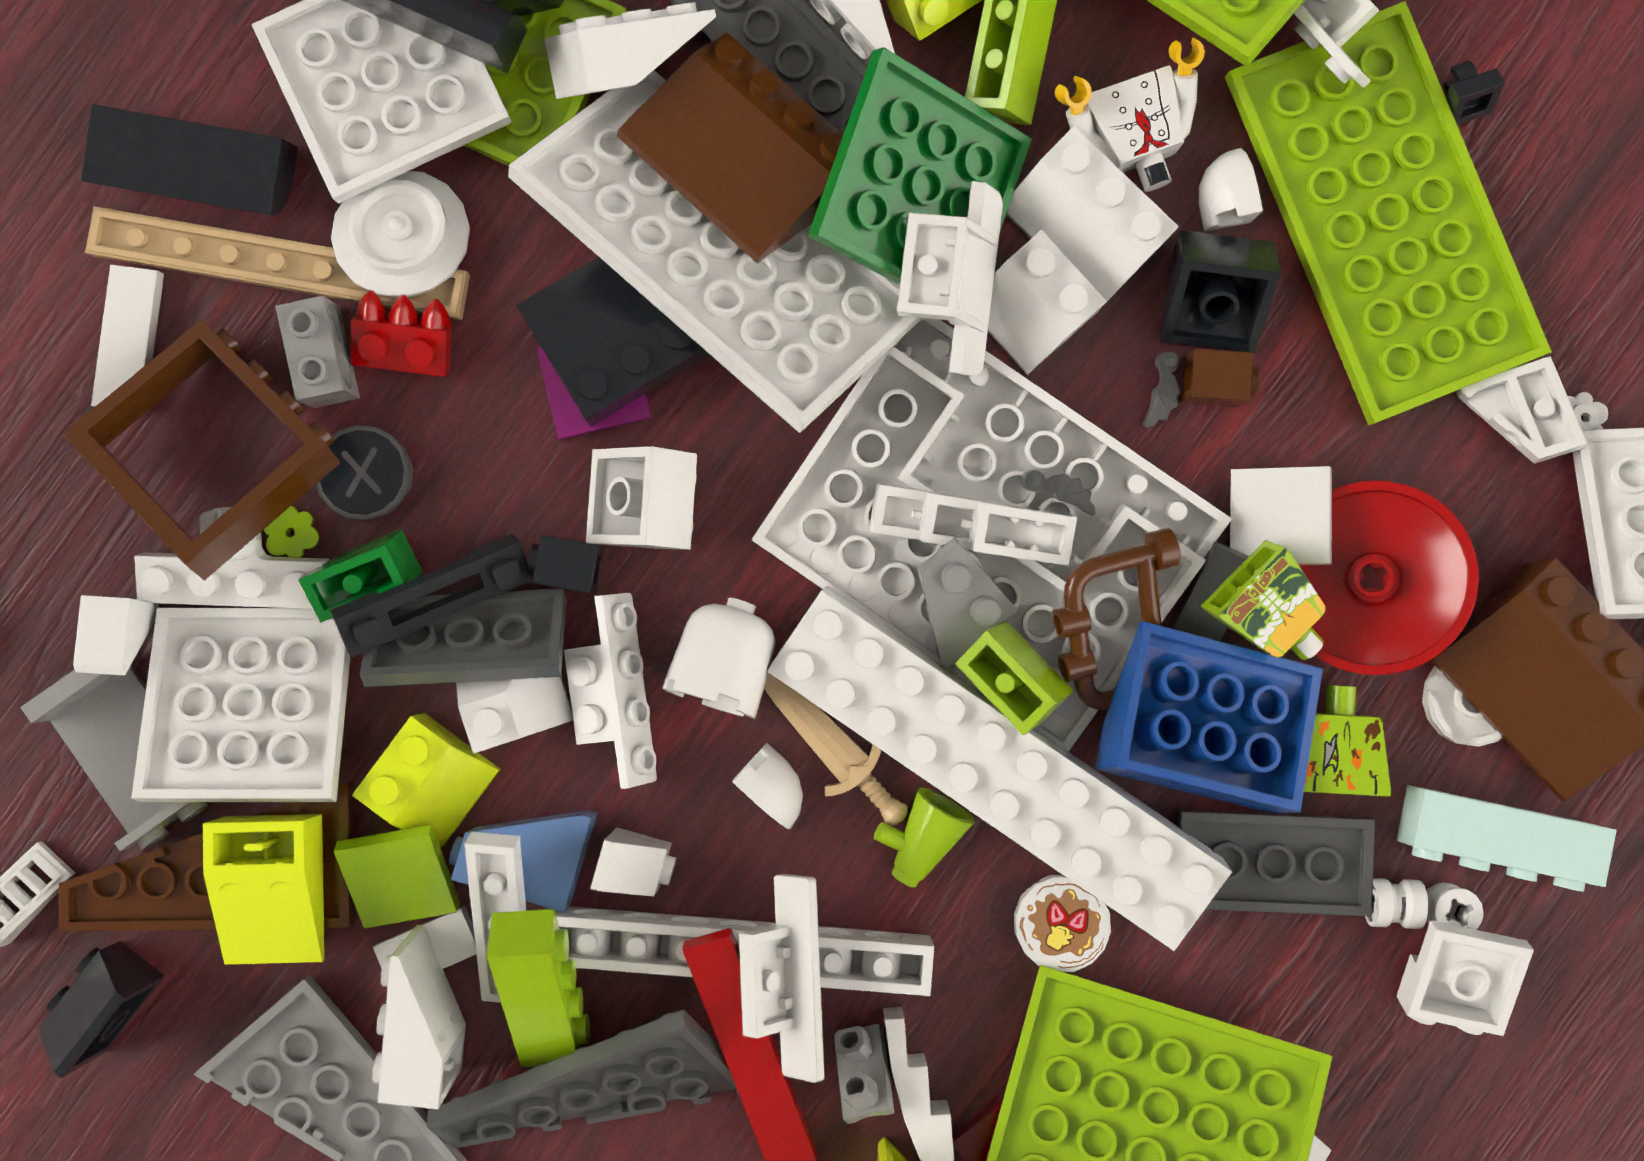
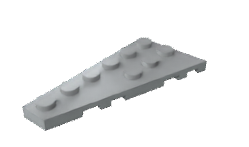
M311 975L303 979L193 1074L206 1083L213 1081L233 1093L231 1098L244 1106L251 1104L274 1118L275 1125L335 1161H467L457 1148L452 1147L427 1128L428 1113L423 1108L378 1103L379 1083H373L372 1080L373 1066L377 1053Z

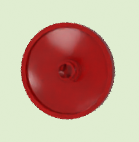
M1362 481L1333 489L1332 564L1299 565L1325 605V613L1311 626L1324 641L1322 648L1314 656L1331 666L1357 674L1386 675L1399 673L1418 667L1438 656L1455 641L1464 629L1475 606L1478 593L1479 572L1476 553L1465 528L1457 517L1431 495L1417 488L1391 481Z

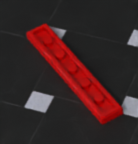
M732 928L684 941L682 951L765 1161H821L789 1077L784 1076L782 1073L781 1056L773 1035L760 1038L743 1035L740 949Z

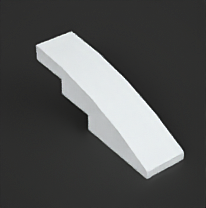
M877 483L869 531L871 533L917 539L921 542L946 545L956 537L965 549H970L974 552L1069 566L1077 517Z
M902 1007L883 1008L891 1070L904 1121L920 1161H954L951 1113L947 1100L930 1101L928 1067L925 1054H907L905 1021Z

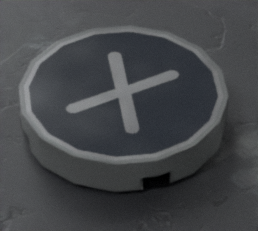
M355 425L335 433L332 436L335 441L328 447L340 461V464L316 484L320 497L331 510L349 519L372 521L388 516L398 508L397 506L404 497L406 498L411 489L413 467L408 451L394 436L373 426Z

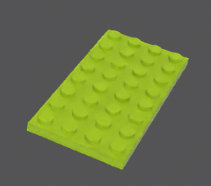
M1406 1L1378 11L1341 46L1371 80L1364 88L1353 78H1350L1344 84L1325 64L1332 55L1324 46L1320 44L1313 50L1305 41L1253 61L1248 67L1243 65L1233 69L1225 76L1227 85L1368 426L1552 352Z

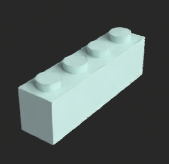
M1407 785L1396 841L1413 846L1411 855L1442 862L1443 853L1459 856V865L1489 872L1491 863L1507 866L1506 875L1537 882L1538 873L1554 876L1553 885L1584 892L1586 883L1606 887L1617 830L1583 821Z

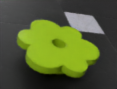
M290 506L268 525L264 531L269 535L266 542L269 553L274 556H284L287 554L288 557L301 558L304 555V549L314 548L319 542V533L314 527H311L314 522L312 514L305 511L298 512L295 507ZM294 529L295 535L291 537L290 532Z

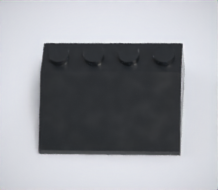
M600 257L516 305L590 427L642 395L651 393L711 357L706 350Z

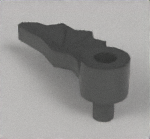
M1161 352L1155 358V367L1159 370L1160 379L1159 385L1152 390L1150 406L1142 423L1144 428L1154 426L1158 420H1167L1170 410L1178 406L1176 397L1181 392L1172 372L1177 370L1180 361L1174 352Z
M1028 470L1022 475L1021 484L1026 490L1054 492L1059 501L1072 504L1090 516L1095 515V507L1090 502L1092 492L1083 488L1080 478L1071 479L1068 474H1059L1045 479L1044 475L1037 470Z

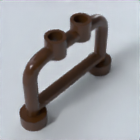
M1170 528L1147 533L1145 544L1090 558L1080 563L1068 576L1064 585L1065 607L1055 609L1052 612L1053 625L1057 635L1061 639L1069 637L1070 652L1058 655V666L1063 679L1067 683L1074 681L1079 699L1090 708L1099 711L1108 710L1115 689L1099 691L1094 685L1093 675L1097 673V664L1089 644L1088 631L1092 628V622L1088 608L1084 603V589L1087 583L1096 577L1136 567L1141 622L1144 621L1162 626L1156 571L1178 566L1181 560L1178 540Z

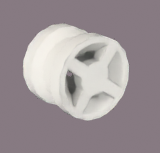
M1446 882L1434 884L1426 890L1428 897L1426 921L1428 924L1431 920L1474 930L1478 929L1482 923L1484 912L1482 903L1475 894L1467 889ZM1461 905L1457 918H1455L1456 908Z

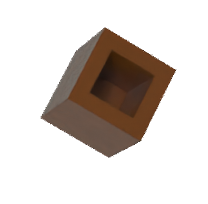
M1198 348L1192 350L1184 356L1181 403L1239 407L1249 402L1250 395L1253 396L1256 393L1259 380L1258 368L1252 367L1253 353Z

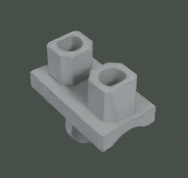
M878 1023L866 1027L855 1026L837 1031L834 1034L843 1120L851 1124L871 1116L894 1114L891 1091L892 1076L888 1067L884 1028Z

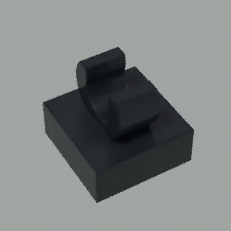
M1471 61L1452 66L1450 72L1455 79L1446 82L1444 88L1447 93L1446 100L1456 124L1459 125L1492 113L1505 84L1498 70L1495 68L1478 74Z

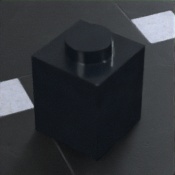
M541 535L540 545L533 544L529 555L528 571L534 573L532 582L597 594L605 547Z

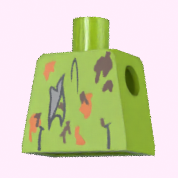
M1326 685L1325 713L1316 712L1304 792L1391 797L1383 723L1380 717L1355 714L1356 686Z

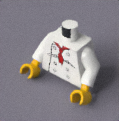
M1194 37L1191 41L1192 52L1187 58L1181 59L1182 47L1180 42L1175 40L1169 46V56L1178 64V69L1174 72L1171 66L1168 65L1094 92L1091 91L1088 81L1074 76L1077 90L1072 98H1069V92L1065 86L1059 84L1055 89L1056 99L1062 104L1069 106V109L1066 111V117L1070 129L1075 126L1123 173L1137 169L1144 192L1156 190L1172 181L1164 159L1176 154L1184 143V139L1190 133L1197 102L1198 73L1193 68L1202 62L1205 53L1202 43Z

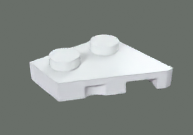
M1551 356L1506 370L1456 391L1461 401L1534 464L1580 450L1587 445L1585 436Z

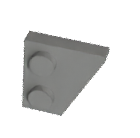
M956 537L917 568L921 587L926 598L929 622L934 633L937 657L945 669L962 657L986 630L1005 622L1018 611L1010 599Z

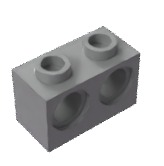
M323 295L275 306L296 401L312 408H319L359 399V390L354 367L351 365V354L340 306Z

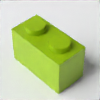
M1007 621L986 630L955 663L1023 736L1041 725L1074 692L1067 682Z

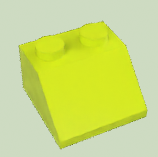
M422 713L410 716L352 796L388 823L402 830L432 825L439 845L443 847L501 769L480 753L473 754L472 748L429 715Z

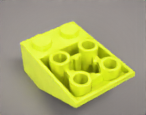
M322 814L225 816L203 823V874L224 965L325 961Z

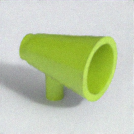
M921 787L917 791L905 831L902 832L881 822L874 833V840L898 851L894 861L895 867L891 873L901 883L910 887H916L919 881H922L970 829L975 823V819L964 807L949 797L932 789Z

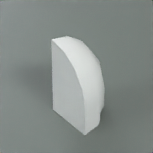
M1241 148L1221 154L1204 172L1199 184V208L1204 232L1251 223L1263 211L1253 165L1247 153Z
M766 743L736 775L732 782L779 824L787 829H791L800 814L803 793L799 776L788 761Z

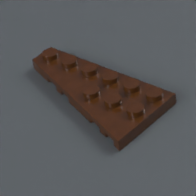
M354 780L338 785L337 802H290L252 815L322 814L324 928H349L355 924L354 902L333 852L337 841L354 838V797L352 796L354 793ZM203 833L59 883V932L216 930L203 874Z

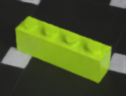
M985 0L965 98L1007 124H1032L1057 0Z
M555 909L492 912L486 957L521 1067H534L572 1054L581 1048V1044H588L590 1039L589 1015L583 1014L582 988L576 987L575 960L568 959V932L566 929H559Z

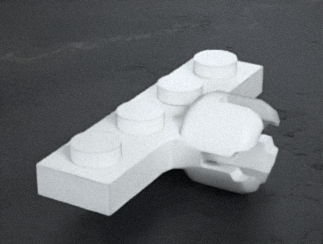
M231 507L216 508L203 512L199 517L200 534ZM260 532L204 581L174 553L143 552L134 555L137 600L162 604L313 609L298 579L328 563L329 559L273 557L267 555L262 548Z

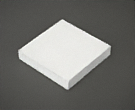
M1330 466L1231 469L1230 518L1232 520L1230 521V548L1250 556L1265 540L1286 547L1298 565H1331L1332 468Z

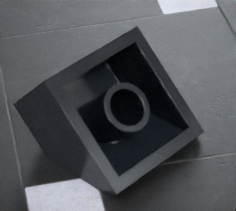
M1179 230L1167 275L1160 333L1161 342L1255 353L1281 275L1275 242Z
M121 941L103 949L96 947L90 951L76 968V971L80 973L71 987L65 986L46 1007L50 1014L38 1030L53 1073L60 1078L65 1077L105 1053L165 977Z

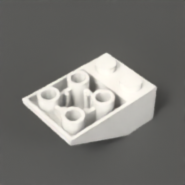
M696 2L673 5L667 7V9L652 12L651 9L625 12L621 16L605 18V15L577 19L572 23L559 25V35L544 39L556 99L637 85L716 18L715 9L697 12Z
M416 925L404 940H400L397 949L392 955L386 956L383 963L381 985L388 987L386 1004L381 1006L377 1019V1034L383 1035L382 1052H378L374 1062L372 1080L373 1083H379L378 1103L438 1109L462 1070L466 1022L444 970L440 967L425 925Z

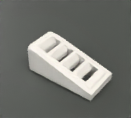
M42 841L37 842L0 877V947L10 944L59 892V883L72 879L76 874ZM35 863L52 881L46 884L30 868ZM19 879L36 894L34 898H31L16 884ZM4 895L20 909L17 914L2 900Z

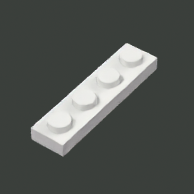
M470 832L464 846L482 1001L501 1003L486 956L492 912L526 911L520 836Z

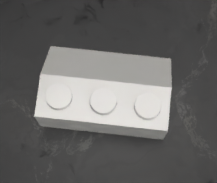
M1075 126L1038 162L1014 191L1006 216L1030 239L1042 229L1106 301L1135 274L1179 227Z

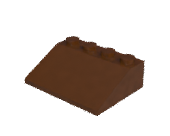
M725 33L694 52L618 129L617 137L756 263H759L813 223L843 134L730 34Z
M1557 558L1526 564L1467 622L1455 641L1438 656L1430 660L1562 801H1567L1644 746V650L1614 619H1607L1604 615L1600 614L1599 602Z

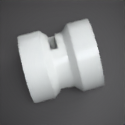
M1373 878L1371 916H1365L1368 925L1371 927H1388L1391 923H1400L1404 928L1421 929L1424 927L1428 915V897L1422 881L1404 879L1399 884H1391L1385 878Z

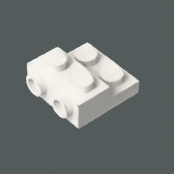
M1430 920L1419 956L1412 954L1409 956L1397 998L1407 1016L1419 1023L1434 1025L1438 1022L1457 1026L1459 1029L1474 1035H1481L1483 1032L1503 1036L1534 949L1527 940Z

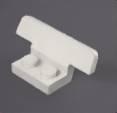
M972 181L967 217L909 213L897 313L899 316L948 320L950 324L954 325L949 373L963 376H978L984 366L1003 208L1000 193L986 182Z

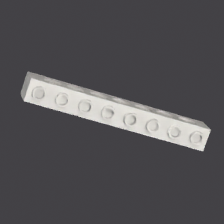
M569 906L565 912L555 910L559 929H566L568 932V959L575 960L576 968L685 977L693 976L682 951L684 941L731 927L740 949L739 933L776 925L773 922ZM818 926L820 987L930 996L934 944L930 935Z

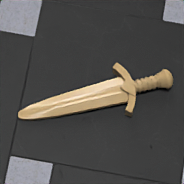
M768 673L764 690L839 780L838 783L825 785V796L842 794L857 786L879 808L886 824L896 826L903 822L908 814L907 805L891 797V794L886 792L881 783L877 782V779L870 773L878 762L882 750L872 744L871 752L868 756L820 707Z

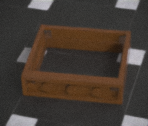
M201 319L62 433V435L174 554L205 581L338 466L340 461L328 447L335 441L317 421H313L308 426L299 417L304 410L285 389L276 394L268 386L274 380L255 359H251L246 364L238 356L243 349L223 328L215 333ZM216 356L304 445L193 540L105 446L212 357Z

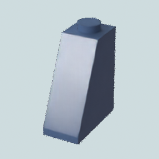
M585 810L476 826L465 832L464 837L458 836L453 844L449 864L454 865L455 868L451 880L469 885L464 843L470 832L520 836L526 902L565 912L573 900L598 812Z

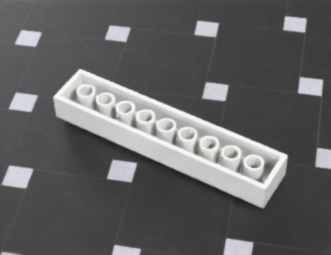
M827 586L819 593L767 670L774 677L1173 951L1176 950L1232 873L1222 856L1214 853L1203 843L1183 832L1178 826L1036 729L1023 736L982 692L950 670L945 669L937 661Z

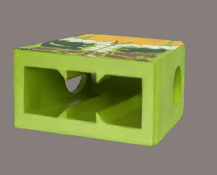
M1265 540L1201 605L1210 615L1275 658L1283 656L1291 649L1301 660H1306L1317 654L1324 643L1323 639L1311 627L1325 613L1324 603L1288 549L1268 540Z

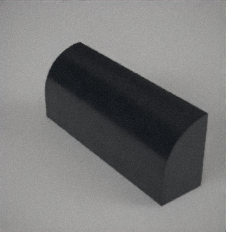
M342 0L507 74L527 32L521 16L485 0Z
M92 104L81 181L275 216L283 209L289 197L294 178L298 147L278 137Z

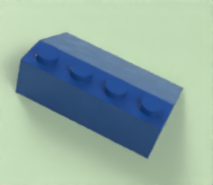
M1140 622L1103 723L1095 770L1269 813L1301 812L1323 669L1281 657L1275 658L1266 653L1156 624Z

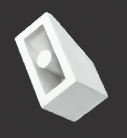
M617 827L604 840L591 889L602 892L655 896L660 884L669 886L673 874L676 857L669 856L672 843Z

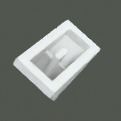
M81 595L73 661L75 672L125 676L155 622L159 605L131 598Z

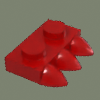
M369 290L362 297L358 304L356 315L351 318V365L440 377L448 375L451 361V322L446 308L439 299L435 298L424 310L421 322H419L416 309L405 294H402L393 303L389 312V318H386L382 301L373 290Z

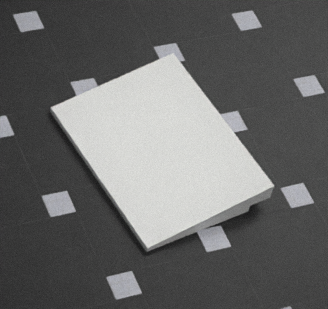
M922 318L861 376L751 540L822 589L827 586L941 664L937 657L934 633L929 622L926 598L921 587L917 568L945 545L871 533L869 528L877 483L1077 517L1069 566L974 552L966 549L1018 610L1006 621L1062 677L1058 666V655L1070 652L1069 637L1061 639L1057 635L1053 625L1052 612L1055 609L1065 607L1064 585L1069 574L1080 563L1090 558L1145 544L1147 533L1170 528L1178 540L1181 560L1178 566L1156 571L1162 622L1205 563L1206 559L1204 557L1232 518L987 351H985L983 370L978 376H963L949 373L954 329L940 319ZM1028 470H1037L1044 475L1045 479L1059 474H1068L1071 479L1080 478L1083 488L1092 492L1090 502L1095 507V515L1090 516L1072 504L1059 501L1054 492L1026 490L1021 484L1022 475ZM1136 567L1096 577L1090 580L1084 589V603L1088 608L1092 622V628L1088 631L1089 644L1097 664V673L1093 675L1094 685L1099 691L1112 690L1118 684L1138 625L1141 622ZM954 662L951 666L947 668L948 670L956 674L958 677H960L961 679L975 687L977 690H979L973 684V682L955 665L956 662ZM1074 681L1067 683L1074 692L1041 725L1035 728L1068 752L1098 711L1088 707L1079 699Z

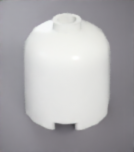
M728 598L726 605L709 604L698 608L687 621L662 689L682 698L684 694L703 699L702 705L741 717L746 715L755 719L769 673L767 670L771 666L775 651L776 640L773 630L765 620L754 615L756 606L739 599Z

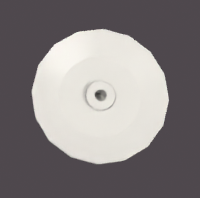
M407 171L343 201L335 213L331 241L337 263L354 284L368 291L373 290L377 296L399 298L402 294H405L407 297L430 292L453 276L467 254L470 226L462 201L446 183L424 172Z

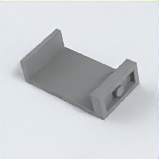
M132 664L125 676L77 673L74 669L20 708L31 723L50 721L128 833L114 843L119 851L138 845L142 850H146L169 834L165 829L166 826L178 818L182 822L193 818L205 810L208 804L206 802H138L131 798L146 684Z

